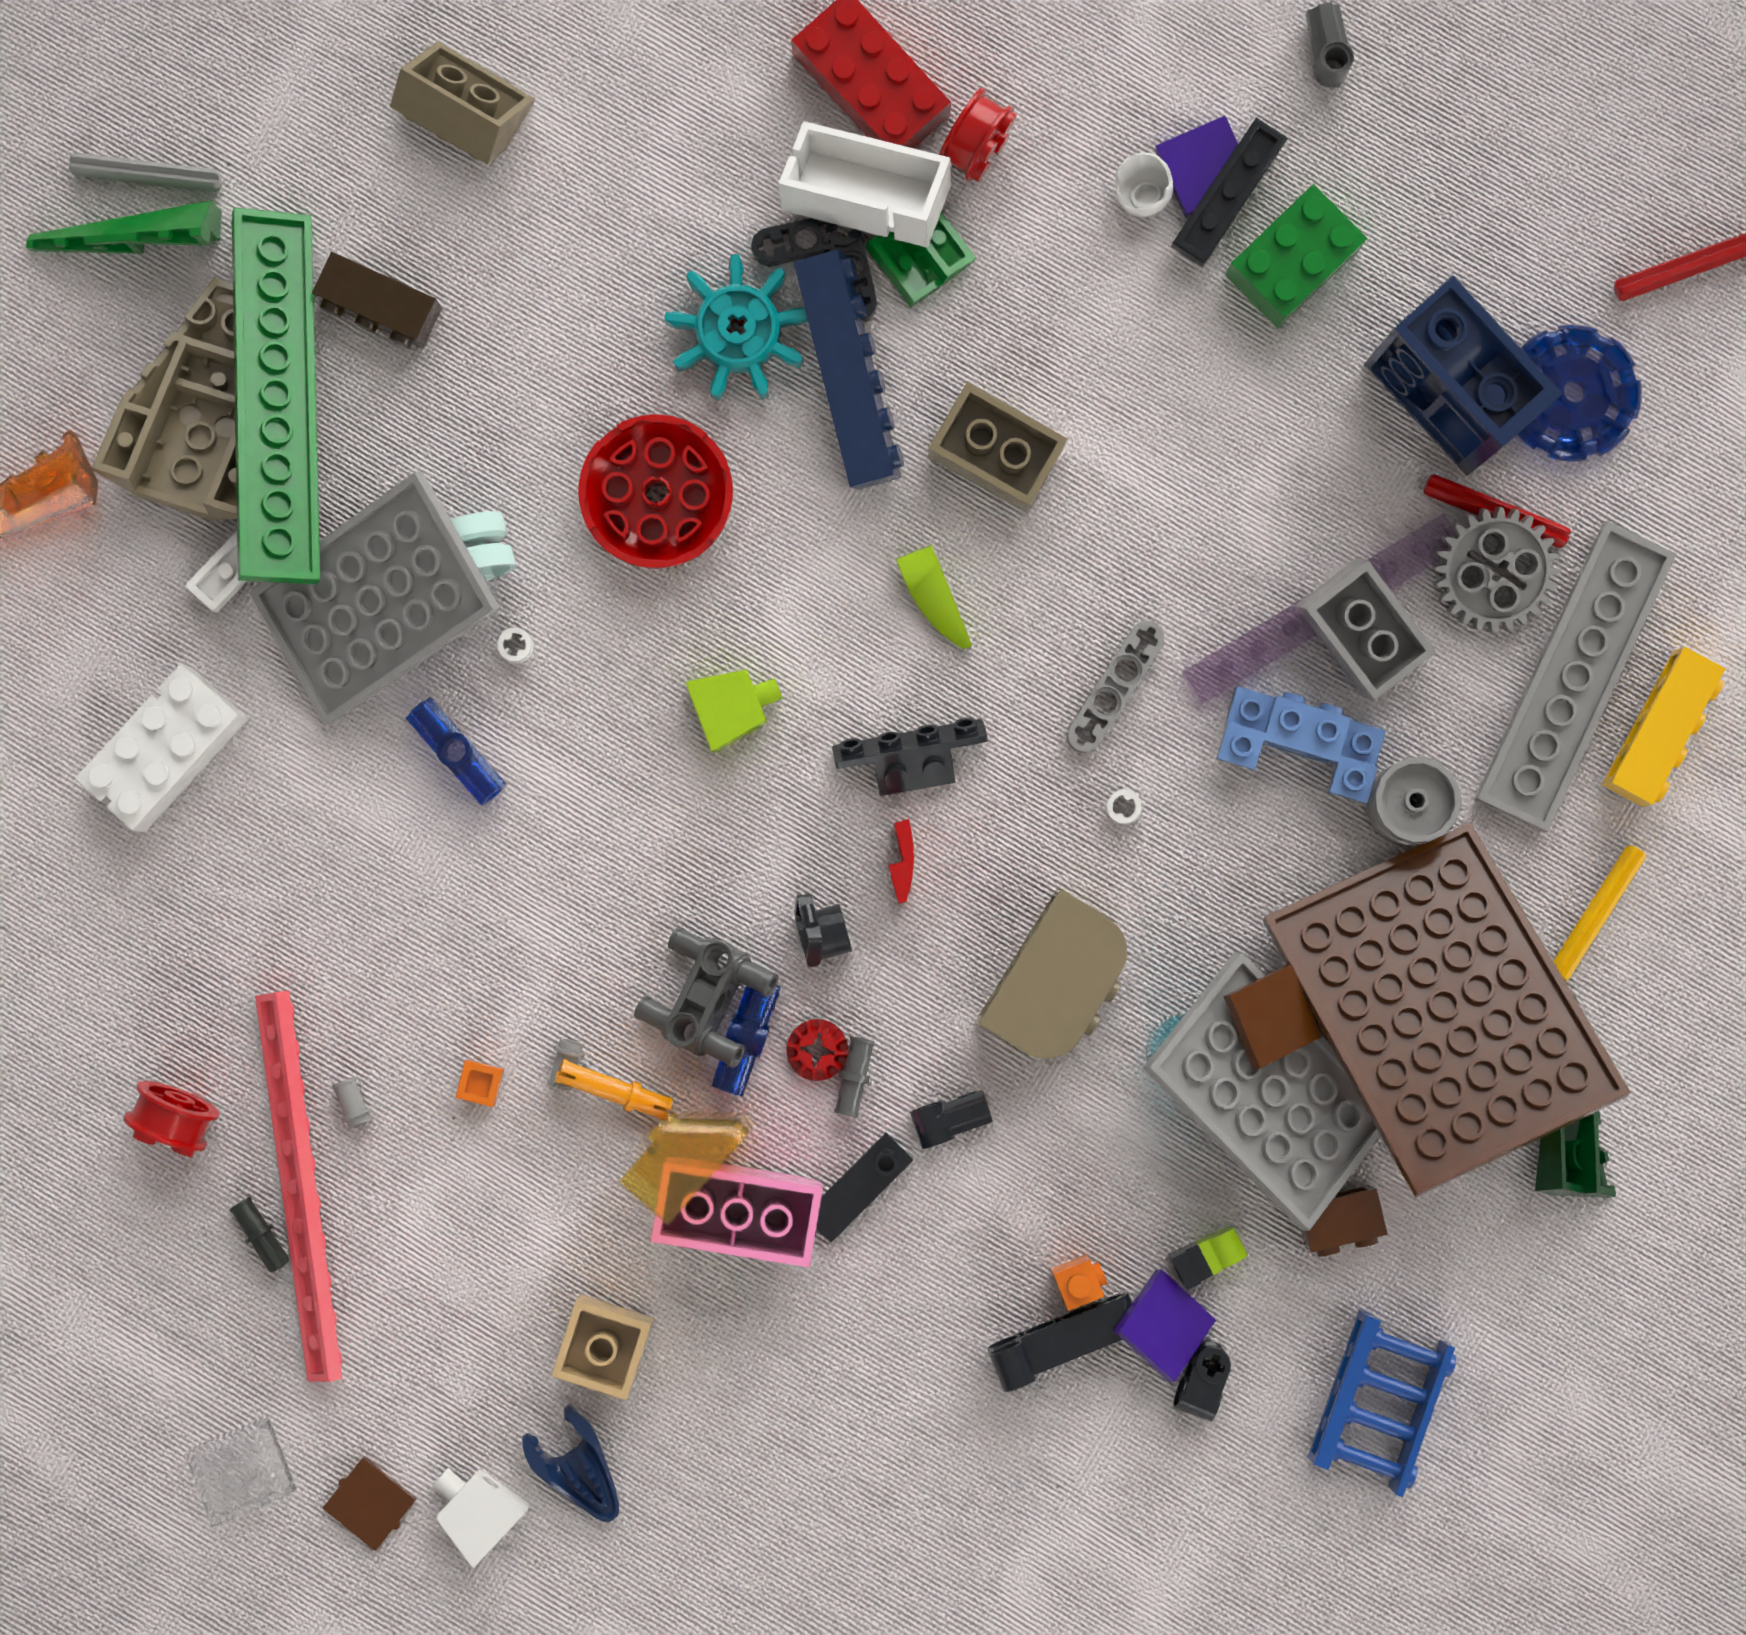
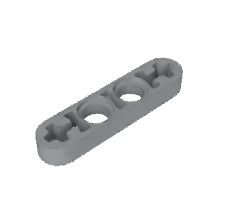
M1152 621L1137 623L1126 637L1067 731V741L1074 751L1089 753L1095 750L1104 739L1162 648L1164 632L1157 623ZM1149 629L1154 632L1152 639L1156 642V645L1154 647L1149 644L1144 648L1140 656L1146 657L1147 661L1143 664L1136 655L1125 652V649L1129 646L1134 651L1141 640L1136 635L1137 632L1145 633ZM1128 660L1135 665L1137 674L1133 680L1124 682L1117 678L1115 667L1120 661ZM1109 693L1115 698L1116 707L1112 713L1102 714L1096 710L1094 700L1098 694ZM1088 710L1095 719L1106 722L1104 728H1101L1098 723L1095 725L1090 734L1095 739L1093 744L1085 742L1083 745H1079L1076 742L1079 736L1074 731L1076 728L1083 730L1087 726L1090 718L1083 715Z

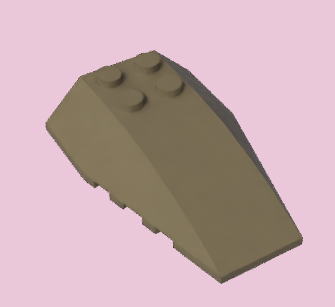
M214 277L185 314V321L176 333L172 332L164 342L165 347L153 363L149 362L140 373L141 379L132 390L128 389L121 398L92 466L94 472L139 498L210 521L237 519L233 283Z

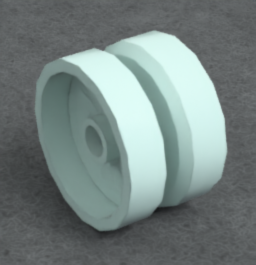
M478 512L450 519L485 581L503 576L517 567L512 547L499 543L508 534L504 516L501 512Z

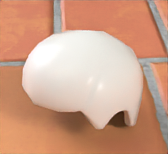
M1140 152L1127 157L1115 172L1116 196L1120 206L1132 216L1147 217L1163 211L1172 198L1173 180L1168 165L1159 156Z

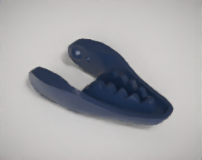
M569 1404L564 1407V1419L573 1425L574 1429L583 1438L576 1448L564 1456L550 1458L538 1444V1438L530 1433H526L522 1436L526 1460L536 1475L548 1485L568 1497L594 1518L602 1522H610L619 1515V1501L611 1473L598 1437L591 1424Z

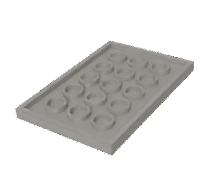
M423 471L411 474L319 541L320 581L317 585L263 582L249 592L324 726L333 724L501 609Z
M1243 952L1234 953L1145 1064L1143 1069L1300 1230L1310 1231L1379 1138L1380 1133L1332 1046L1323 1036L1261 1069H1253L1223 996L1265 975Z

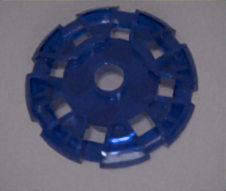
M1561 325L1556 331L1548 333V331L1544 330L1534 335L1520 347L1563 393L1517 434L1533 450L1537 447L1547 452L1548 458L1566 462L1586 461L1587 456L1593 454L1602 456L1617 447L1630 433L1628 427L1631 421L1638 417L1642 401L1641 380L1636 379L1633 370L1636 364L1628 351L1613 337L1608 339L1598 334V329L1583 325ZM1562 345L1567 354L1557 357L1554 347ZM1590 347L1600 352L1597 362L1585 356ZM1618 373L1621 385L1614 387L1610 374ZM1567 383H1576L1582 388L1583 397L1581 401L1572 402L1567 399L1564 393V387ZM1609 406L1616 408L1618 412L1615 420L1605 415ZM1548 426L1553 430H1561L1557 439L1545 434ZM1590 427L1592 439L1583 441L1581 430Z

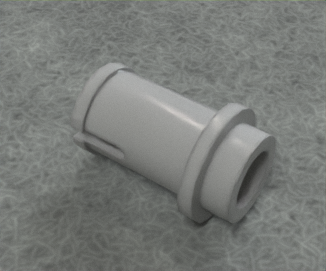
M560 1039L559 1045L554 1046V1050L557 1053L551 1076L547 1083L552 1087L558 1085L557 1088L572 1090V1087L555 1083L557 1070H561L559 1065L563 1059L578 1065L579 1058H583L585 1054L581 1051L583 1044L569 1039Z
M356 1077L332 1085L345 1117L341 1119L342 1123H347L349 1129L371 1121L369 1113L372 1111L370 1108L366 1109Z

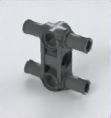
M679 926L672 932L668 941V948L695 960V964L672 1010L653 1001L649 997H643L636 1006L634 1017L661 1030L663 1037L674 1046L681 1047L697 1056L708 1054L735 1068L744 1055L745 1046L717 1033L722 1019L740 983L769 997L778 984L779 975L752 963L748 954L716 938H707L705 940ZM724 953H727L728 963L725 968L719 970V958ZM693 1023V1036L686 1041L684 1037L685 1029L689 1024Z

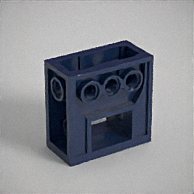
M1454 275L1394 327L1364 363L1369 371L1466 476L1502 449L1563 394Z

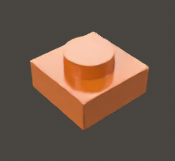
M466 1059L455 1098L495 1107L505 1069Z

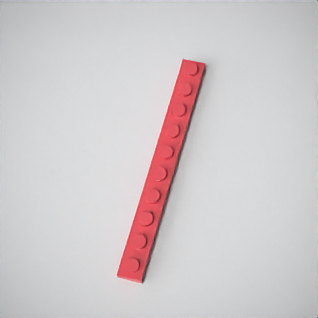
M287 990L256 995L255 1000L307 1382H331L342 1379V1355L338 1349L336 1336L337 1318L332 1306L330 1292L331 1276L327 1270L326 1239L322 1232L319 1212L321 1201L316 1190L314 1175L316 1166L311 1153L309 1139L310 1122L306 1116L304 1102L305 1085L301 1078L298 1058L300 1048L296 1040L293 1022L294 1006L290 1000V992Z

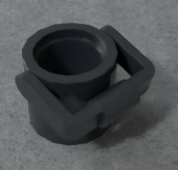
M811 894L797 895L794 917L807 966L816 967L823 959L852 952L840 904L815 910Z

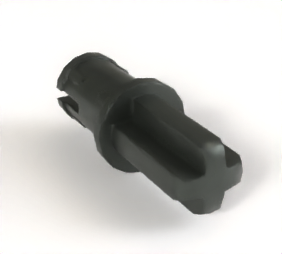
M249 1196L230 1208L229 1211L234 1215L247 1236L246 1244H252L267 1270L272 1273L285 1266L289 1262V1257L271 1231L274 1226L272 1224L268 1226L253 1203V1199Z

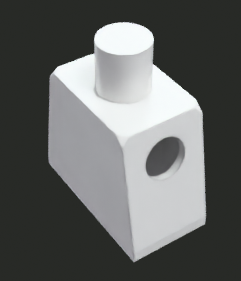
M448 1467L432 1485L448 1500L436 1515L437 1521L473 1568L530 1507V1504L525 1499L479 1469L464 1483Z

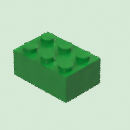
M1313 184L1231 262L1225 276L1278 329L1361 249L1368 238Z

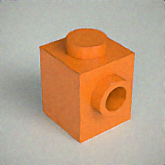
M1087 1254L1050 1268L1068 1311L1105 1297L1101 1286L1108 1283L1099 1262L1092 1264Z

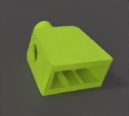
M748 670L686 682L713 754L722 751L766 725L767 720L762 707L783 699L775 678L753 686Z

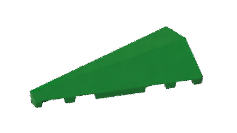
M211 200L40 232L28 236L26 248L29 251L144 254V244L210 246V241H220L221 210Z

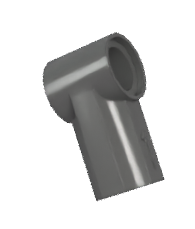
M1332 2L1319 4L1306 12V20L1316 63L1314 76L1316 81L1322 86L1335 88L1345 81L1354 61V52L1347 43L1340 5L1332 4ZM1334 59L1341 64L1342 68L1333 69L1327 65L1326 60Z

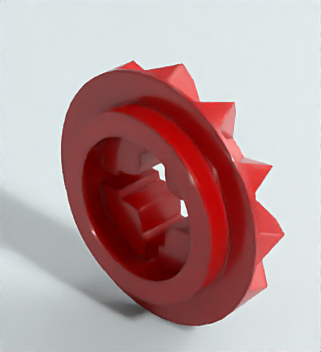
M823 1019L805 1021L792 1031L786 1045L788 1062L793 1070L805 1079L811 1081L830 1079L840 1072L846 1063L848 1055L846 1037L840 1028L830 1021ZM818 1033H821L822 1046L830 1051H834V1054L821 1055L820 1060L817 1061V1067H813L812 1054L806 1052V1050H801L800 1046L813 1045Z

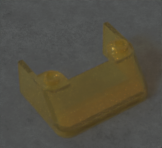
M683 1111L679 1115L672 1112L649 1134L647 1138L653 1143L619 1182L668 1225L748 1135L756 1122L745 1112Z

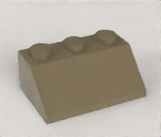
M438 41L400 69L390 107L403 114L407 120L420 124L435 133L441 140L452 143L467 152L473 159L488 165L506 150L533 106L535 98Z

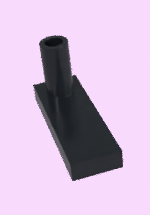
M885 1132L821 1196L816 1229L832 1243L913 1161V1158Z

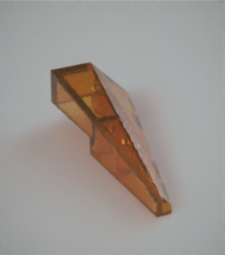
M72 430L62 435L64 444L48 455L41 451L34 457L37 462L36 465L16 476L12 474L0 483V540L96 505L98 480L77 435Z

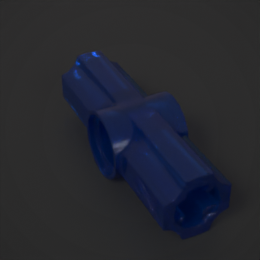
M432 697L420 702L405 718L437 754L440 762L451 770L481 806L494 799L508 785L477 750L473 741L464 735ZM461 741L465 745V755L461 760L452 762L448 757V748L452 743Z
M777 985L769 997L746 986L737 1014H733L725 1035L726 1038L745 1046L744 1055L735 1068L719 1061L712 1087L741 1097L744 1096L756 1058H760L770 1030L768 1024L780 995L781 986Z

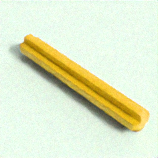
M1632 845L1625 847L1553 960L1565 981L1569 980L1646 859V854L1639 848Z

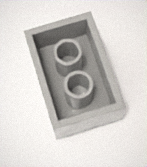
M1355 558L1295 605L1360 693L1374 701L1436 653V650L1369 560Z

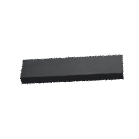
M1256 117L1173 241L1171 247L1203 268L1286 143L1288 137Z

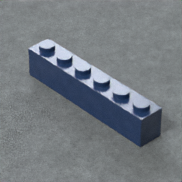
M835 249L793 262L849 486L860 490L902 478L900 468L904 467V459L899 445L893 444L890 430L895 429L894 419L890 408H884L881 393L885 392V383L880 370H875L872 355H876V347L871 333L865 332L862 318L867 317V312L862 296H856L853 281L857 280V271L852 258H847L844 253Z

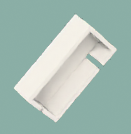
M803 121L792 148L793 156L789 155L778 183L782 211L888 237L891 231L894 232L895 240L928 248L951 187L950 158Z
M182 663L157 688L162 695L160 697L151 695L75 777L100 802L109 803L107 808L133 831L146 832L249 719L194 668Z

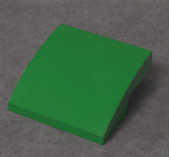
M942 211L928 248L895 240L894 232L891 231L888 237L880 235L874 237L865 247L910 308L934 293L976 260L974 254Z

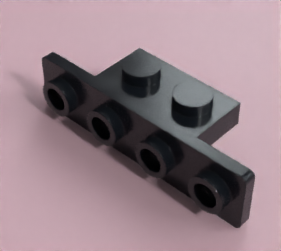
M962 718L955 721L954 724L943 726L924 725L915 731L904 733L885 732L876 738L865 740L857 738L847 739L840 744L833 745L832 751L836 769L874 763L880 796L956 783L950 749L985 743L988 741L983 719Z

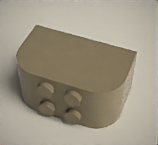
M1062 889L1055 890L975 1022L1030 1056L1051 1059L1068 1053L1077 1045L1083 1034L1091 1036L1102 1016L1098 1015L1097 1011L1103 1001L1111 1003L1122 985L1117 980L1127 958V945L1122 931L1111 919Z

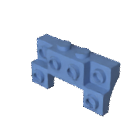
M1240 686L1234 688L1216 760L1226 761L1254 771L1262 745H1266L1329 765L1335 764L1327 793L1352 799L1362 804L1368 803L1378 768L1376 763L1386 730L1351 720L1352 718L1342 715L1343 709L1337 706L1321 703L1320 707L1317 708L1305 704L1306 698L1297 694L1284 692L1282 697H1273Z

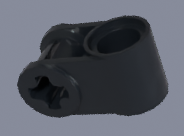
M1205 1340L1197 1348L1189 1360L1184 1376L1177 1387L1173 1402L1174 1409L1211 1422L1214 1420L1231 1370L1230 1358L1220 1344L1215 1341ZM1214 1354L1219 1362L1218 1364H1210L1207 1369L1203 1360L1204 1358L1211 1359Z

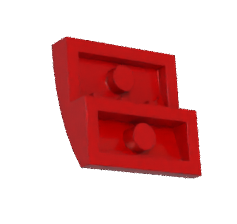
M909 819L895 822L893 825L902 862L891 864L888 868L898 905L906 903L913 878L914 845Z

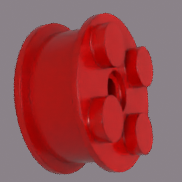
M980 88L966 104L952 126L939 153L941 156L949 157L952 165L965 172V180L968 182L972 179L979 182L983 178L990 165L989 158L993 152L998 155L1002 151L1010 136L1008 131L1017 117V114L1013 113L1014 107L1011 105L1004 109L985 97L986 90L984 88Z
M152 1081L138 1082L136 1090L140 1095L133 1111L126 1112L123 1117L124 1122L135 1130L133 1137L146 1144L154 1145L157 1141L171 1146L172 1151L187 1157H193L195 1151L205 1150L207 1142L204 1139L210 1122L219 1118V1110L206 1100L182 1089Z

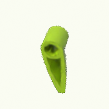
M932 545L896 558L909 593L928 621L942 635L963 650L971 647L972 643Z

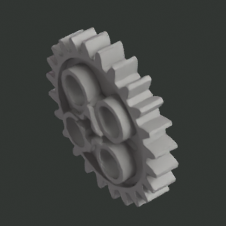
M1495 507L1493 517H1491L1487 509H1479V520H1476L1471 514L1464 515L1466 527L1453 523L1451 526L1456 536L1454 538L1442 536L1441 539L1448 548L1446 551L1436 550L1434 553L1443 559V564L1432 566V570L1442 573V578L1433 582V586L1445 587L1446 590L1438 597L1439 601L1446 602L1451 600L1452 604L1447 612L1453 615L1462 611L1459 622L1465 625L1474 618L1473 629L1479 631L1484 627L1486 621L1488 630L1492 633H1497L1500 622L1506 631H1513L1514 619L1520 625H1528L1526 613L1529 612L1532 615L1540 616L1541 613L1536 604L1538 602L1550 604L1551 600L1544 593L1546 589L1554 590L1558 588L1555 583L1549 581L1551 575L1561 573L1560 569L1550 567V562L1560 557L1558 553L1547 551V548L1555 542L1554 539L1540 538L1546 529L1544 525L1530 528L1534 519L1531 515H1526L1519 522V510L1511 509L1506 518L1503 507ZM1492 532L1498 538V546L1494 552L1487 554L1483 549V540L1487 534ZM1472 550L1487 562L1499 564L1498 568L1522 581L1525 587L1519 589L1506 578L1493 576L1494 572L1491 569L1467 556L1468 551ZM1526 553L1530 558V567L1526 572L1520 574L1515 568V561L1520 554ZM1473 566L1477 571V580L1473 585L1466 587L1461 580V575L1467 567ZM1505 586L1509 591V600L1505 605L1498 607L1494 601V594L1499 587Z

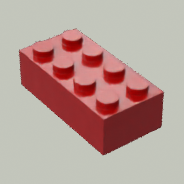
M859 0L834 1L791 39L792 56L866 137L914 149L950 117L951 101Z

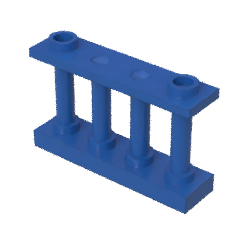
M1359 1310L1311 1445L1308 1459L1314 1465L1329 1470L1332 1461L1337 1462L1338 1459L1390 1477L1391 1480L1388 1487L1395 1495L1403 1497L1406 1488L1411 1489L1415 1483L1418 1472L1415 1462L1445 1376L1449 1378L1454 1371L1457 1356L1454 1355L1455 1347L1443 1340H1439L1436 1351H1432L1383 1333V1328L1379 1327L1381 1320L1372 1314ZM1381 1348L1430 1366L1423 1388L1370 1370V1366L1366 1363L1371 1349ZM1368 1385L1417 1403L1410 1425L1408 1426L1357 1407V1403L1353 1400L1358 1386ZM1354 1422L1403 1440L1397 1462L1389 1461L1344 1444V1440L1340 1438L1344 1425Z

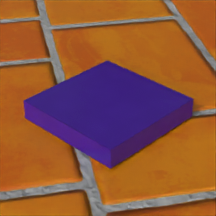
M1225 115L1155 146L1156 155L1170 169L1173 180V192L1185 218L1191 216L1238 145Z
M1160 1269L1154 1271L1114 1329V1332L1168 1382H1175L1216 1322V1319L1165 1271Z

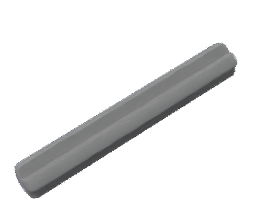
M74 153L70 156L69 171L74 176L218 192L221 188L222 176L217 169Z

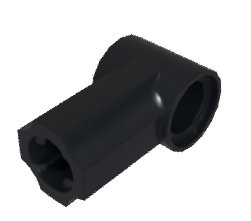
M982 1090L957 1097V1099L945 1103L938 1101L910 1111L922 1149L948 1142L955 1138L954 1135L993 1122Z

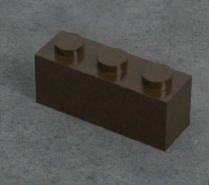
M332 251L312 291V294L321 303L319 308L338 318H341L342 313L356 318L354 324L371 333H376L377 328L391 334L389 340L407 349H410L412 344L422 349L424 348L442 310L436 298Z

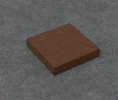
M1292 964L1285 965L1223 996L1253 1069H1261L1322 1037Z

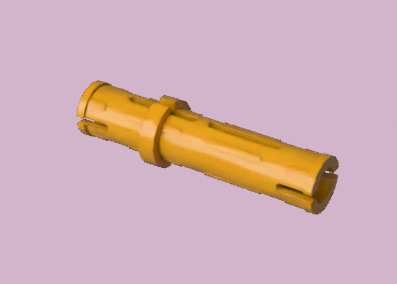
M566 1059L561 1061L559 1065L561 1070H557L555 1083H561L623 1105V1110L632 1112L634 1109L665 1121L668 1116L666 1110H670L672 1106V1097H666L641 1088V1083L632 1081L630 1084L568 1062Z

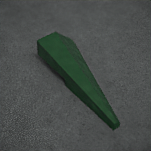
M1599 1111L1540 1138L1535 1191L1554 1196L1616 1197L1615 1185H1607L1603 1163L1609 1161L1608 1151L1601 1150L1599 1147L1598 1125L1602 1124Z

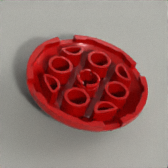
M650 414L633 417L617 424V427L593 445L582 466L578 496L586 526L595 540L607 552L617 559L637 567L662 569L678 566L693 560L705 552L717 540L725 528L731 512L733 481L723 452L705 431L693 423L678 417ZM654 485H661L667 489L666 497L657 503L649 501L647 499L648 490Z

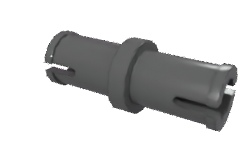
M851 1036L845 1068L840 1070L839 1078H842L834 1112L858 1118L864 1084H869L870 1076L867 1075V1070L875 1041Z

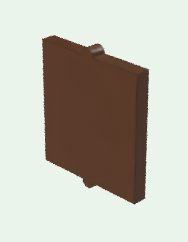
M363 1456L347 1478L343 1477L339 1480V1488L322 1509L376 1551L392 1529L396 1530L400 1527V1519L417 1498Z

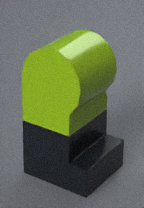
M1229 1226L1167 1255L1183 1286L1190 1290L1201 1284V1281L1221 1272L1222 1269L1243 1260L1248 1256V1253L1235 1227Z

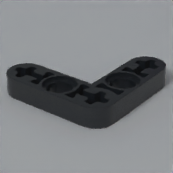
M808 218L764 228L754 235L751 242L752 254L755 260L764 266H776L803 260L835 249L844 253L847 258L858 259L863 268L857 276V280L853 281V284L857 286L866 281L867 286L860 285V292L863 301H870V304L865 306L867 317L862 318L863 323L869 321L875 315L877 299L860 230L854 229L849 231L847 239H841L840 234L828 235L830 244L823 245V234L820 226L826 225V233L838 230V225ZM808 229L816 234L817 241L813 247L803 249L796 244L795 237L799 231ZM789 233V245L792 252L786 253L785 245L774 248V255L767 256L764 250H758V248L764 246L763 240L771 239L772 244L784 243L783 234Z

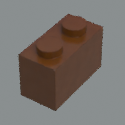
M1367 1185L1338 1192L1310 1231L1301 1230L1305 1248L1311 1253L1317 1252L1318 1257H1323L1341 1252L1340 1246L1355 1243L1356 1248L1375 1245L1378 1243L1377 1237L1388 1235L1377 1189Z

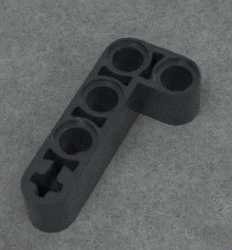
M1129 1292L1112 1295L990 1345L987 1350L1003 1392H1010L1027 1386L1037 1379L1036 1374L1121 1341L1122 1339L1114 1332V1329L1133 1303Z

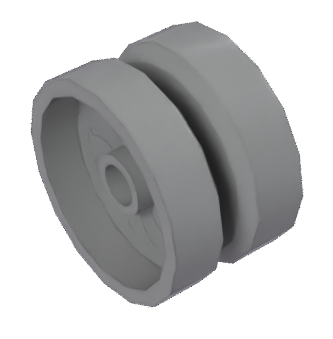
M1425 757L1406 758L1382 770L1376 776L1368 803L1366 804L1367 816L1374 830L1387 841L1401 846L1420 845L1446 834L1454 825L1462 806L1461 791L1454 775L1440 762ZM1411 796H1415L1418 801L1414 805L1416 808L1411 806L1409 802Z

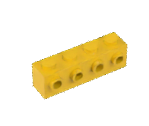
M1685 646L1673 650L1601 785L1641 807L1653 805L1654 802L1659 803L1669 789L1670 783L1666 780L1673 768L1677 769L1687 755L1688 749L1684 747L1691 734L1695 735L1700 730L1706 719V715L1702 712L1708 701L1715 700L1722 690L1724 681L1721 680V677L1726 668Z

